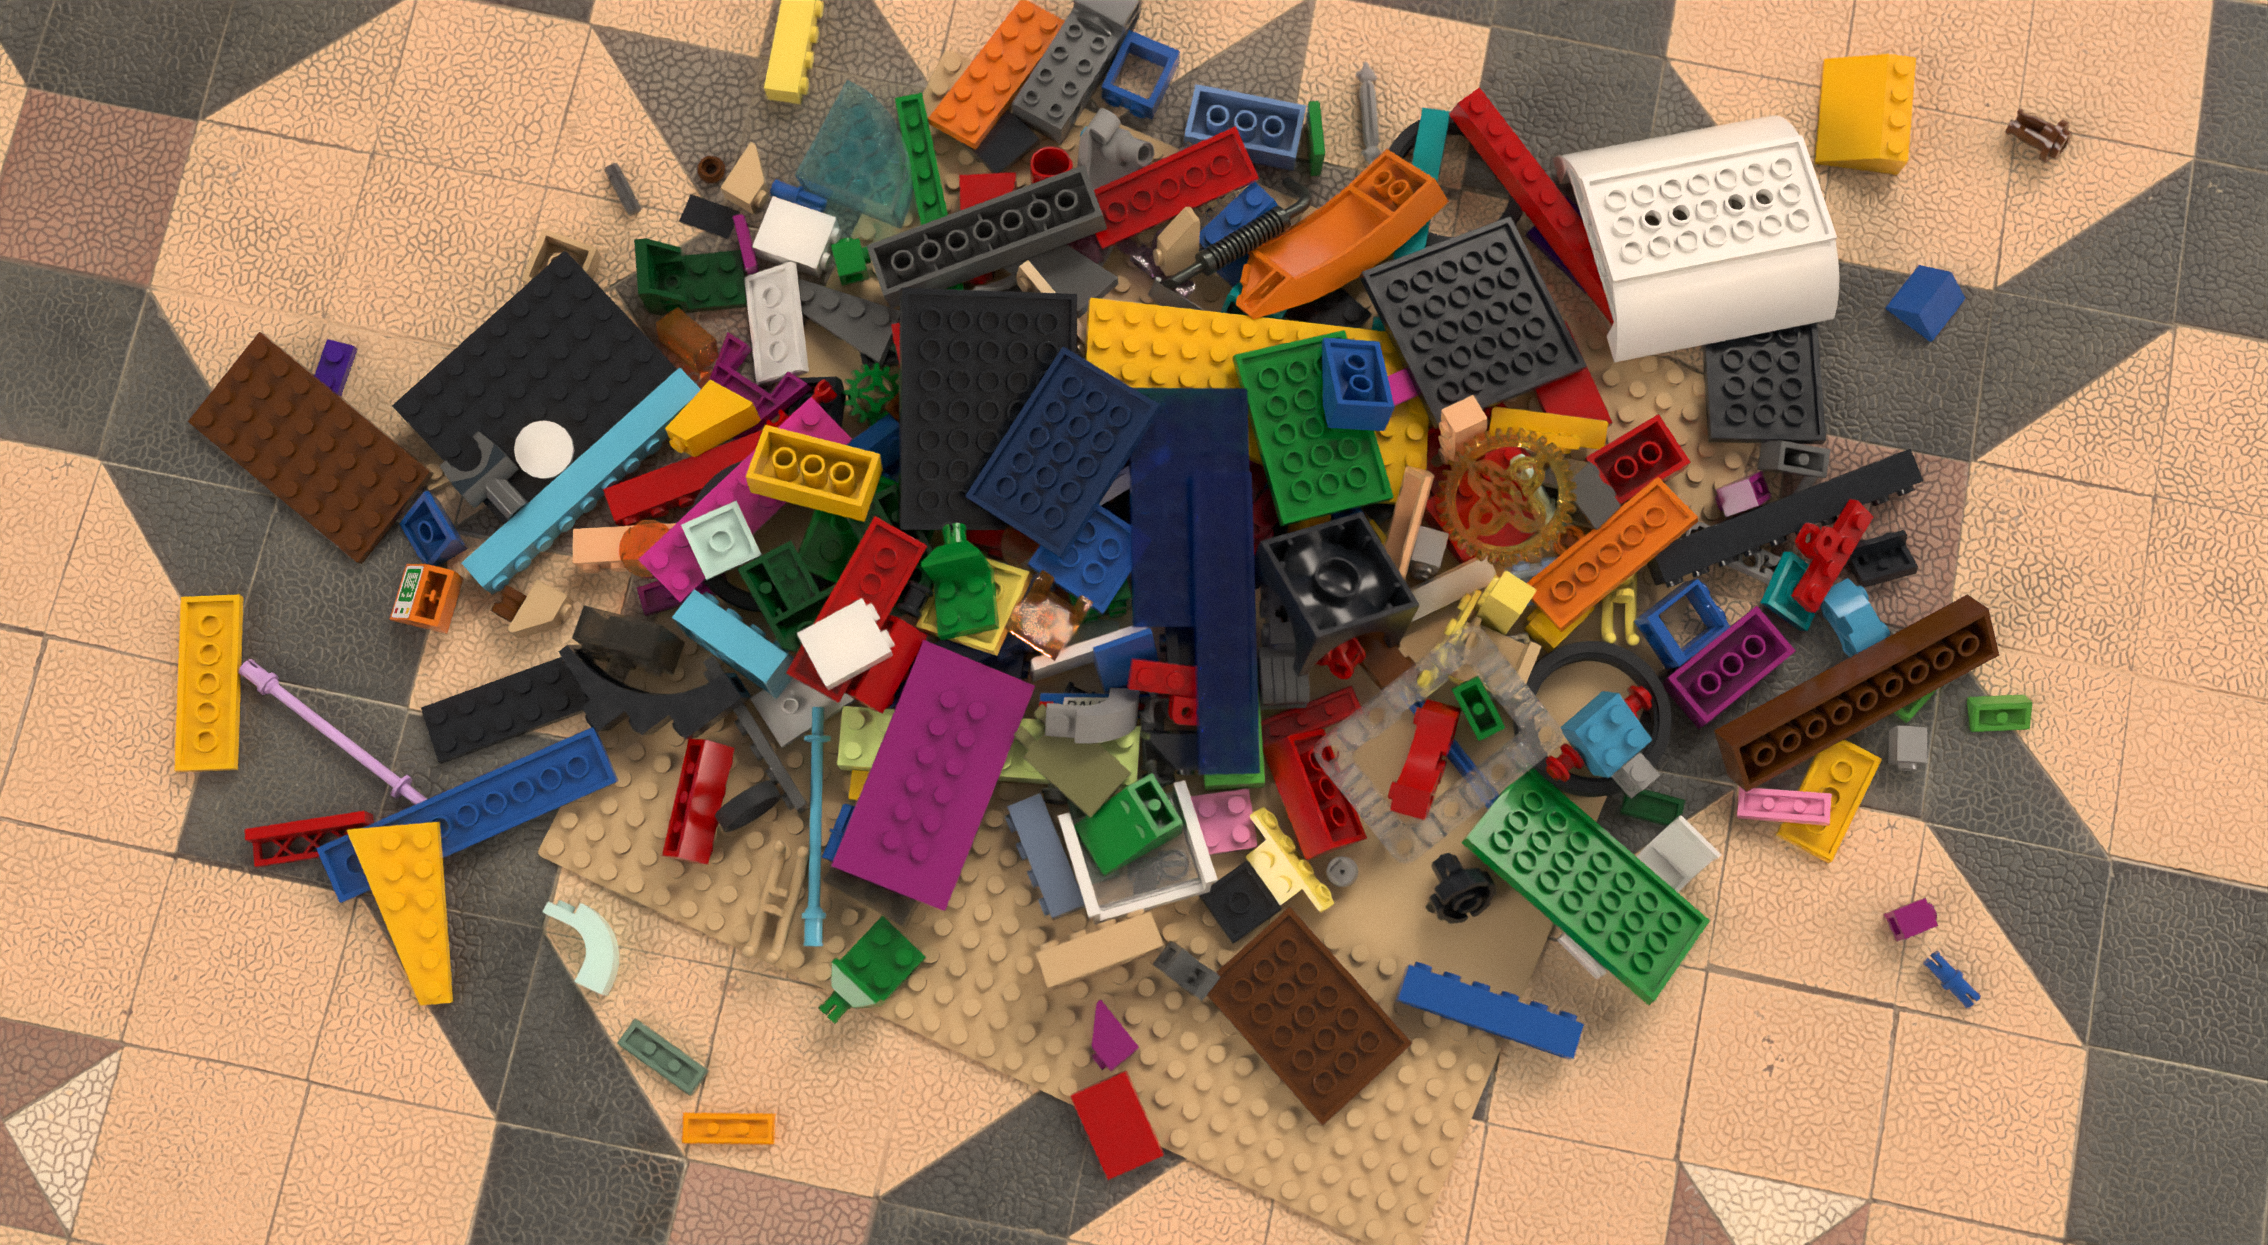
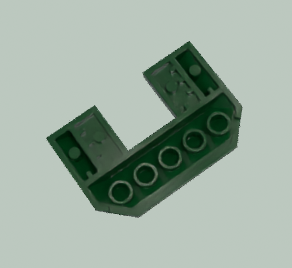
M894 484L873 496L865 522L845 517L859 543L875 516L898 529V486ZM900 530L927 545V548L889 615L898 618L906 614L899 610L897 606L905 598L910 588L908 585L910 580L930 590L933 585V581L922 568L921 562L933 551L922 530ZM790 540L738 568V571L781 648L798 652L802 642L797 633L814 624L835 585L820 592Z

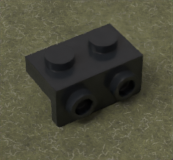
M1905 530L1889 532L1883 536L1858 542L1847 560V564L1860 586L1865 588L1917 573L1918 565L1906 546L1908 535Z
M1165 625L1164 634L1159 635L1160 652H1165L1166 662L1196 666L1193 630H1177V625Z

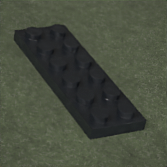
M590 647L584 648L585 652L596 663L592 649ZM559 657L421 707L437 760L443 764L583 713L582 706L588 703L590 699L580 692L578 688L579 682L573 674L565 669L562 664L563 658Z

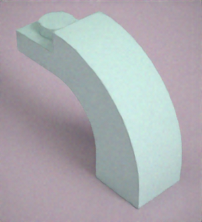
M559 900L557 905L547 902L543 913L574 927L584 940L586 947L585 960L574 982L601 995L608 996L619 968V947L612 928L598 912L587 905L580 903L576 912L573 913L576 907Z

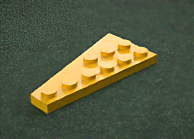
M440 822L348 829L347 833L419 1005L453 1002Z

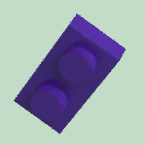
M327 339L315 376L339 396H342L358 349L353 345Z

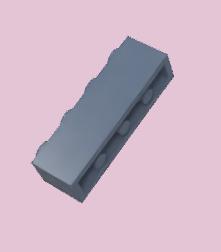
M1041 793L1007 806L1010 814L1006 815L1005 819L1011 833L1017 831L1021 842L1016 843L1021 859L1025 860L1028 858L1032 869L1027 871L1033 888L1039 886L1043 897L1038 899L1044 916L1050 914L1052 920H1056L1085 908L1081 891Z

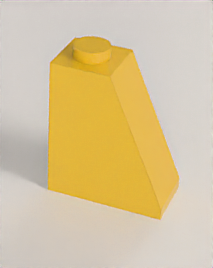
M709 380L667 425L665 430L671 439L669 441L670 445L679 453L686 452L693 457H697L757 425L761 419L753 402Z

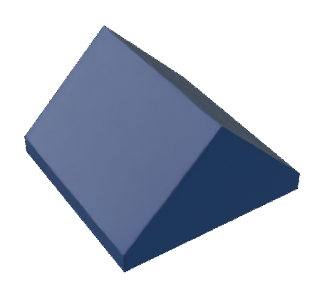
M1918 265L1885 309L1932 342L1966 298L1952 272Z
M429 491L422 493L399 523L423 564L438 567L468 549L440 501Z

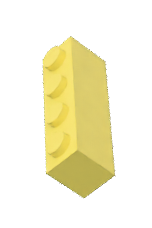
M781 0L764 85L768 100L801 104L802 96L807 95L809 79L806 78L807 70L813 67L814 53L811 50L812 44L818 41L819 27L816 24L817 19L822 18L823 1Z
M1505 570L1501 578L1495 575L1473 608V610L1477 611L1474 618H1481V625L1506 635L1537 589Z

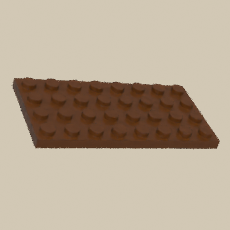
M262 332L255 336L188 420L192 426L360 564L366 560L434 474Z

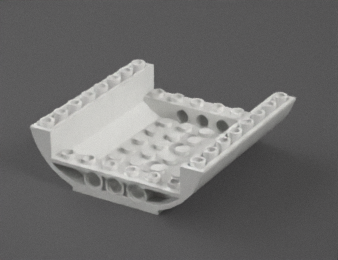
M1772 115L1553 158L1560 184L1572 183L1614 323L1607 335V340L1614 363L1834 319L1839 295V264L1835 241L1837 236L1803 135L1799 136L1795 128L1783 117ZM1763 194L1767 196L1770 203H1759L1756 195ZM1732 199L1739 201L1742 209L1735 210L1731 208L1728 201ZM1680 210L1684 212L1687 219L1683 221L1676 219L1673 216V211ZM1649 215L1656 217L1659 220V225H1649L1645 221V217Z

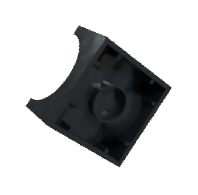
M1363 512L1260 541L1243 581L1248 592L1259 589L1262 584L1269 586L1285 606L1294 631L1296 654L1292 668L1298 677L1309 674L1312 667L1335 647L1366 633L1384 632L1383 639L1388 648L1399 645L1420 606Z

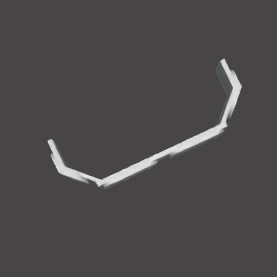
M1678 816L1636 857L1675 891L1679 892L1710 862L1719 858L1721 854L1685 818ZM1563 932L1559 936L1557 941L1595 979H1599L1607 973L1604 966L1566 933Z

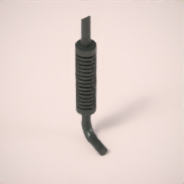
M1286 177L1282 185L1299 197L1295 204L1285 210L1280 206H1276L1196 253V262L1168 278L1162 285L1172 289L1201 272L1206 276H1210L1263 243L1288 230L1291 227L1290 219L1303 213L1310 207L1312 203L1311 192L1290 177Z

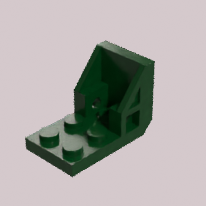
M647 238L634 239L638 295L649 313L665 316L747 307L744 282L745 270L741 250L684 255L681 247Z

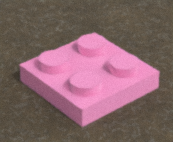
M1249 788L1190 796L1209 855L1251 850L1258 847L1254 822L1250 818L1252 806Z

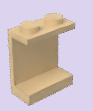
M1479 617L1474 618L1470 623L1465 622L1459 634V638L1462 639L1458 650H1453L1448 660V665L1451 666L1448 675L1464 682L1478 675L1488 693L1510 703L1520 700L1542 646L1532 641L1523 644L1480 624L1482 619Z

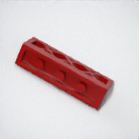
M358 811L244 829L245 841L253 843L254 866L257 868L320 858L318 851L312 852L315 847H320L318 843L326 833H334L340 838L348 833L346 831L342 835L339 831L363 828L374 823L373 814L366 811ZM317 835L314 840L309 836ZM303 837L310 842V845L302 854H295L289 849L296 838ZM280 840H287L284 844L280 842ZM274 842L280 847L273 858L263 859L262 843ZM285 852L290 854L289 856H282Z

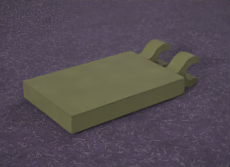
M1041 704L1034 712V716L1046 725V707ZM1022 726L1014 734L1015 739L1028 750L1023 759L1090 819L1131 774L1126 767L1099 743H1075V738L1045 736V733L1037 741Z

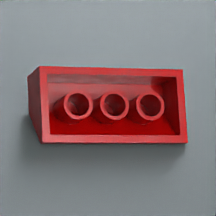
M1324 728L1290 735L1263 748L1267 764L1271 769L1278 792L1288 813L1289 821L1293 826L1300 849L1306 860L1329 854L1367 839Z

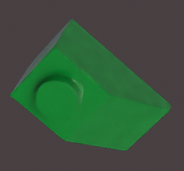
M1478 675L1452 688L1478 741L1506 728Z

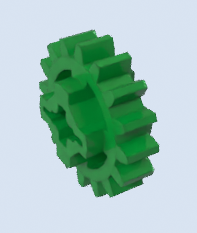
M873 363L871 370L867 364L861 365L862 373L858 370H852L851 373L854 379H845L844 381L849 386V389L841 391V394L848 396V400L843 402V406L852 407L848 415L854 416L858 414V423H863L868 419V426H872L876 423V419L879 421L888 414L885 410L879 413L881 406L887 401L890 402L899 392V384L895 382L899 377L898 373L889 375L890 367L885 366L880 371L879 363ZM868 376L866 384L862 388H857L860 381ZM883 379L888 383L891 391L887 390L883 385ZM874 390V392L879 393L880 395H884L885 397H879L873 400L872 397H868V395H863L862 393ZM856 399H859L864 404L865 410L860 408Z

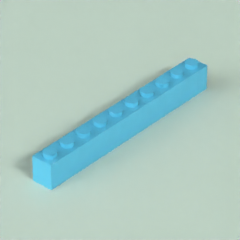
M679 367L461 564L492 595L503 590L504 586L509 584L510 579L514 575L528 568L534 557L540 552L548 550L552 546L554 539L562 532L570 530L583 513L591 511L596 506L597 501L605 495L603 489L619 484L623 477L638 469L643 459L661 448L662 442L669 437L665 430L667 425L701 389Z

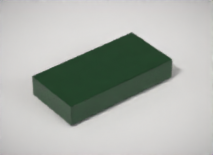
M1644 789L1630 799L1624 792L1619 814L1667 827L1678 816H1682L1686 800Z

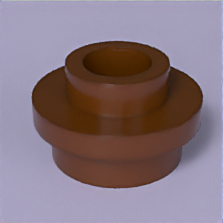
M706 156L699 162L697 172L702 181L714 184L724 178L726 167L719 157ZM712 167L717 169V171L713 174L707 173V171Z

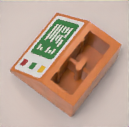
M406 564L390 620L447 634L464 578L454 570L428 564Z

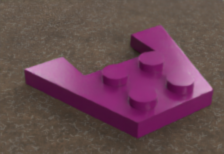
M727 332L709 380L753 402L761 419L757 425L731 438L736 440L760 430L767 424V420H773L779 415L778 411L780 409L784 411L812 388L792 373L787 372L773 392L769 394L736 372L752 349L746 343Z

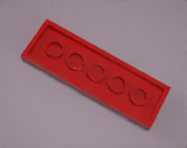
M1236 126L1094 189L1107 226L1106 230L1095 233L1101 249L1105 250L1172 220L1185 207H1191L1194 210L1259 181V177Z
M875 516L814 624L862 598L866 605L872 603L880 619L875 622L880 630L927 545ZM803 644L785 673L837 703L841 701L853 679L852 677L828 690Z

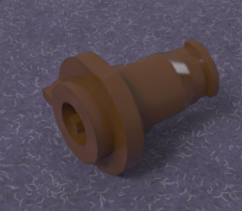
M2021 108L2018 109L2016 120L2010 121L2005 134H2012L2021 142L2040 150V161L2047 163L2051 158L2057 160L2071 142L2070 139L2073 132L2068 130L2070 122L2062 119L2055 126L2037 116L2024 113V110Z

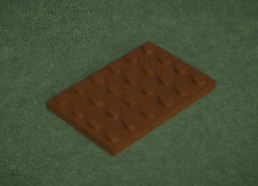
M1290 906L1216 972L1220 979L1207 994V997L1321 1126L1329 1121L1412 1044Z

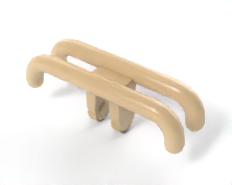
M781 840L774 843V855L747 945L743 948V955L745 957H753L759 948L768 915L780 917L771 950L766 955V961L770 964L778 962L783 952L809 861L808 849L804 846L799 847L788 891L777 888L786 855V845Z

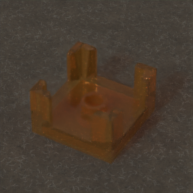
M1042 570L1034 581L1028 595L1022 602L1019 601L1013 609L1004 629L1056 661L1084 621L1093 602L1080 595L1075 606L1050 591L1055 578Z

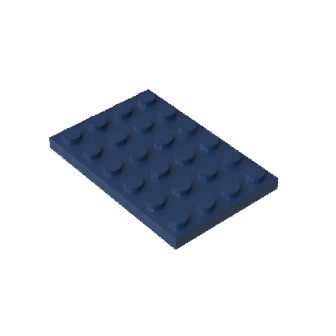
M1062 347L965 497L1064 559L1162 407L1157 402L1067 348Z

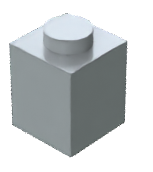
M1897 725L1889 730L1888 765H1897L1898 770L1916 771L1917 767L1927 763V727Z

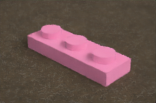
M1739 787L1737 818L1829 826L1831 794L1753 788L1745 792Z

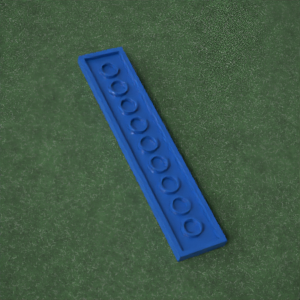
M592 727L363 828L440 822L443 858L619 782L596 728ZM348 834L316 848L340 903L371 890Z

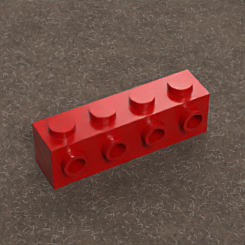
M688 739L662 856L688 863L708 865L713 852L716 828L719 825L715 814L721 808L723 798L726 795V784L733 764L735 748L707 739Z

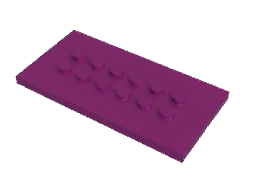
M923 640L831 866L945 911L1035 685Z

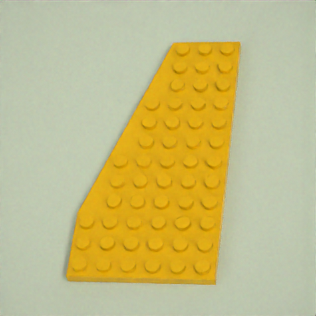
M1090 298L1088 301L1085 360L1160 404L1162 408L1156 417L1161 418V421L1201 439L1206 438L1246 456V459L1262 466L1263 464L1232 360L1234 355L1345 330L1347 339L1380 342L1387 376L1405 369L1385 331L1264 317L1253 320L1247 315ZM1419 396L1395 406L1385 431H1374L1394 497L1389 501L1381 502V504H1396L1406 466L1423 470L1427 468L1428 414Z

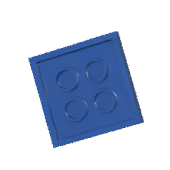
M1098 505L1064 559L1040 545L1027 566L1102 615L1152 539L1101 505Z

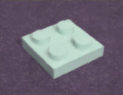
M737 501L681 525L706 580L762 556Z

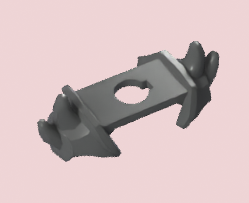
M1148 692L1150 696L1139 698V703L1145 705L1143 710L1138 711V716L1141 718V730H1152V728L1153 730H1164L1165 717L1171 719L1168 715L1170 694ZM1142 739L1143 765L1141 770L1147 771L1146 774L1142 775V778L1153 773L1162 789L1166 785L1175 783L1174 775L1176 769L1167 766Z

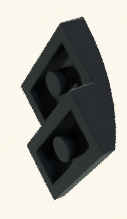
M1006 110L976 150L962 142L961 144L979 163L982 162L992 173H1005L1039 145L1040 139L1009 110Z

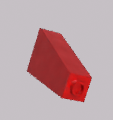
M1016 172L959 175L960 211L1017 190ZM995 271L965 282H970L974 285L985 284L987 281H993Z

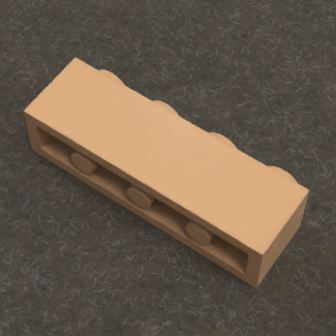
M676 523L573 529V564L585 573H599L602 568H611L612 571L616 572L628 571L629 567H639L642 570H648L638 559Z

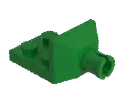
M953 523V532H951L949 524L945 525L942 528L945 545L937 546L921 562L923 570L934 583L938 637L943 641L999 629L994 569L981 551L966 540L967 530L964 524Z
M881 916L841 960L835 958L832 961L831 987L834 991L818 1009L827 1015L834 1008L827 1018L836 1024L851 1007L855 1009L881 1007L927 957L886 918Z

